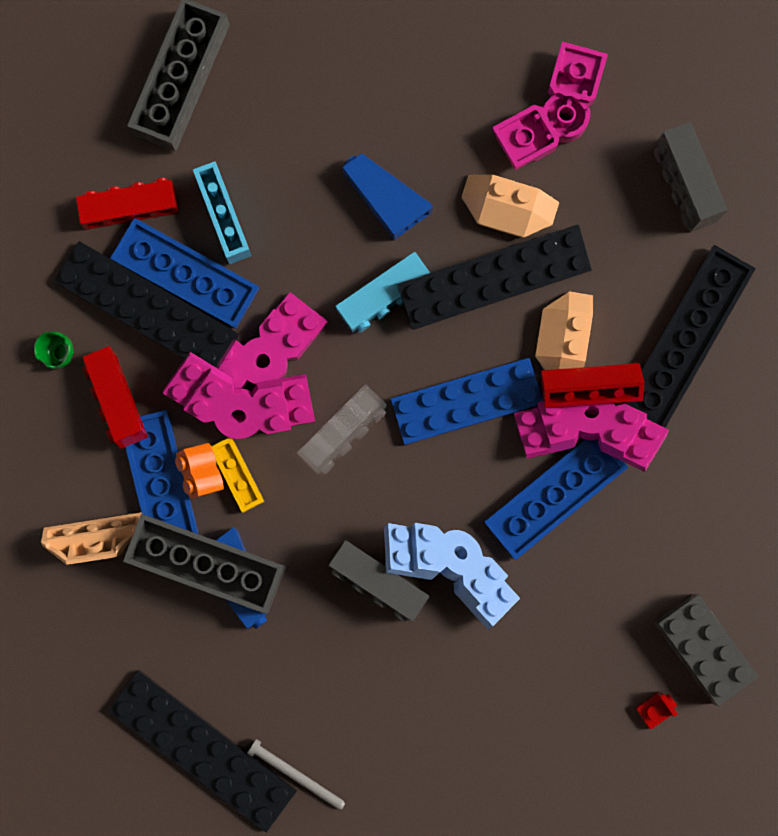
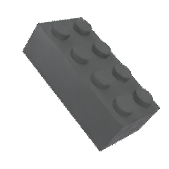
M691 122L664 131L654 146V156L657 162L662 164L664 169L662 172L663 178L672 188V199L675 205L680 207L683 225L688 227L691 233L717 223L728 209Z
M346 540L329 564L333 568L331 571L333 575L342 581L347 577L354 582L352 585L354 589L363 595L368 591L375 596L372 601L384 609L389 605L395 609L393 615L405 623L408 619L414 621L430 597L399 575L386 573L384 565Z
M699 594L690 595L653 622L711 704L719 707L759 678Z

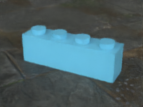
M214 161L193 169L229 264L251 257V252L216 162Z
M413 252L336 305V311L352 333L356 331L361 333L371 326L370 322L376 317L382 319L391 312L390 308L392 306L403 304L397 283L430 272L416 252Z

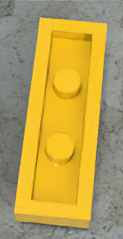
M229 437L211 446L216 462L242 513L264 503L265 501L233 438Z

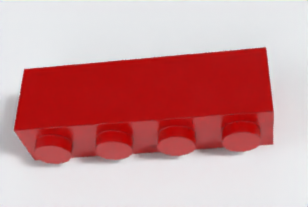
M166 178L155 179L153 183L149 184L136 182L130 184V187L121 189L120 187H109L106 191L99 193L87 191L82 196H76L80 224L85 230L129 223L134 218L146 220L179 214L175 186L171 180Z
M107 346L84 356L83 360L86 366H83L82 369L86 378L92 381L93 387L90 390L95 401L99 400L101 405L98 412L103 422L107 421L109 429L106 430L110 442L116 443L120 449H123L148 438L121 365L113 349Z
M640 363L541 370V390L544 407L555 408L643 401L644 378Z

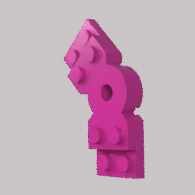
M562 41L548 89V94L551 98L545 103L544 107L533 105L492 127V132L514 170L532 161L536 162L555 152L558 142H573L583 135L590 120L589 106L593 105L596 99L608 54ZM560 114H568L571 120H562Z
M290 292L277 309H274L260 325V337L250 340L244 346L236 340L219 370L232 377L234 389H244L248 382L256 386L258 382L284 378L288 369V360H299L328 324V321ZM261 357L270 359V363L266 368H259L257 366V362Z
M190 352L163 389V394L183 405L184 411L204 423L214 421L222 434L233 439L250 437L259 429L266 434L291 430V426L315 422L306 374L258 382L252 392L242 388L234 389L232 377ZM235 410H242L244 414L238 416L233 414L232 412Z
M542 401L537 403V408L514 413V419L527 459L574 448L579 438L585 440H598L601 451L646 472L669 432V429L648 420L646 413L627 404L615 406L614 403L545 408ZM587 415H594L596 417L588 418Z

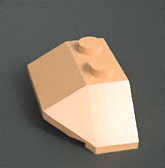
M468 175L461 197L478 225L520 238H526L552 226L559 205L558 201L538 188L496 175Z
M569 291L542 310L535 357L544 370L581 368L585 366L593 317V295Z
M142 512L45 527L41 544L66 565L118 557L130 545Z

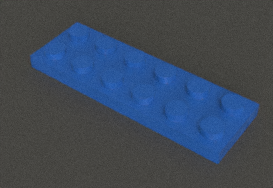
M136 218L133 219L110 258L234 329H237L260 289L256 284Z
M530 358L391 398L404 446L537 407V403L543 401Z
M168 410L141 416L148 438L126 447L141 512L144 515L199 534L190 497L183 489L184 476L176 467L175 459L178 448Z
M584 440L484 523L512 558L517 560L623 473L628 466L623 461L601 451L598 440Z

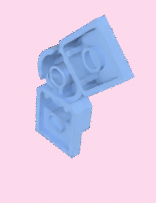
M388 523L384 527L386 573L432 580L441 573L446 578L456 581L454 583V593L488 630L520 599L504 581L508 575L492 558L482 555L479 544L468 533L460 530H451L444 534L437 526L414 523L411 527Z

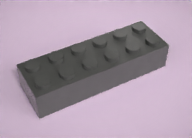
M181 0L127 125L133 136L174 152L177 151L230 24L227 14L191 0Z
M144 514L140 516L123 560L125 563L268 614L286 568V566Z

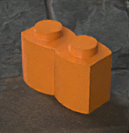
M209 443L186 448L176 453V467L184 476L183 489L191 500L217 493L224 489L221 474L216 466L215 455Z

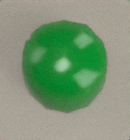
M44 332L37 337L34 344L35 358L44 363L48 368H64L70 363L74 354L72 341L66 335L59 332Z

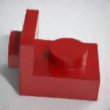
M660 691L635 707L650 730L670 716L675 717L678 715L674 709L677 707V704L669 694L665 695Z

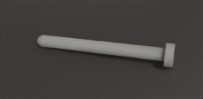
M255 740L247 753L249 756L253 757L255 754L335 808L343 809L345 803L342 799L261 747V741Z

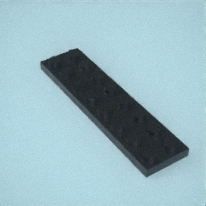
M577 224L397 283L410 328L415 330L592 271L580 226Z
M81 241L77 243L54 279V282L184 359L191 352L219 369L239 337V334Z
M716 245L711 247L641 369L644 378L643 401L623 402L622 404H627L646 413L648 420L666 428L753 275L755 267Z
M141 670L136 673L108 711L266 833L297 792L293 786L255 757L249 756L247 751Z

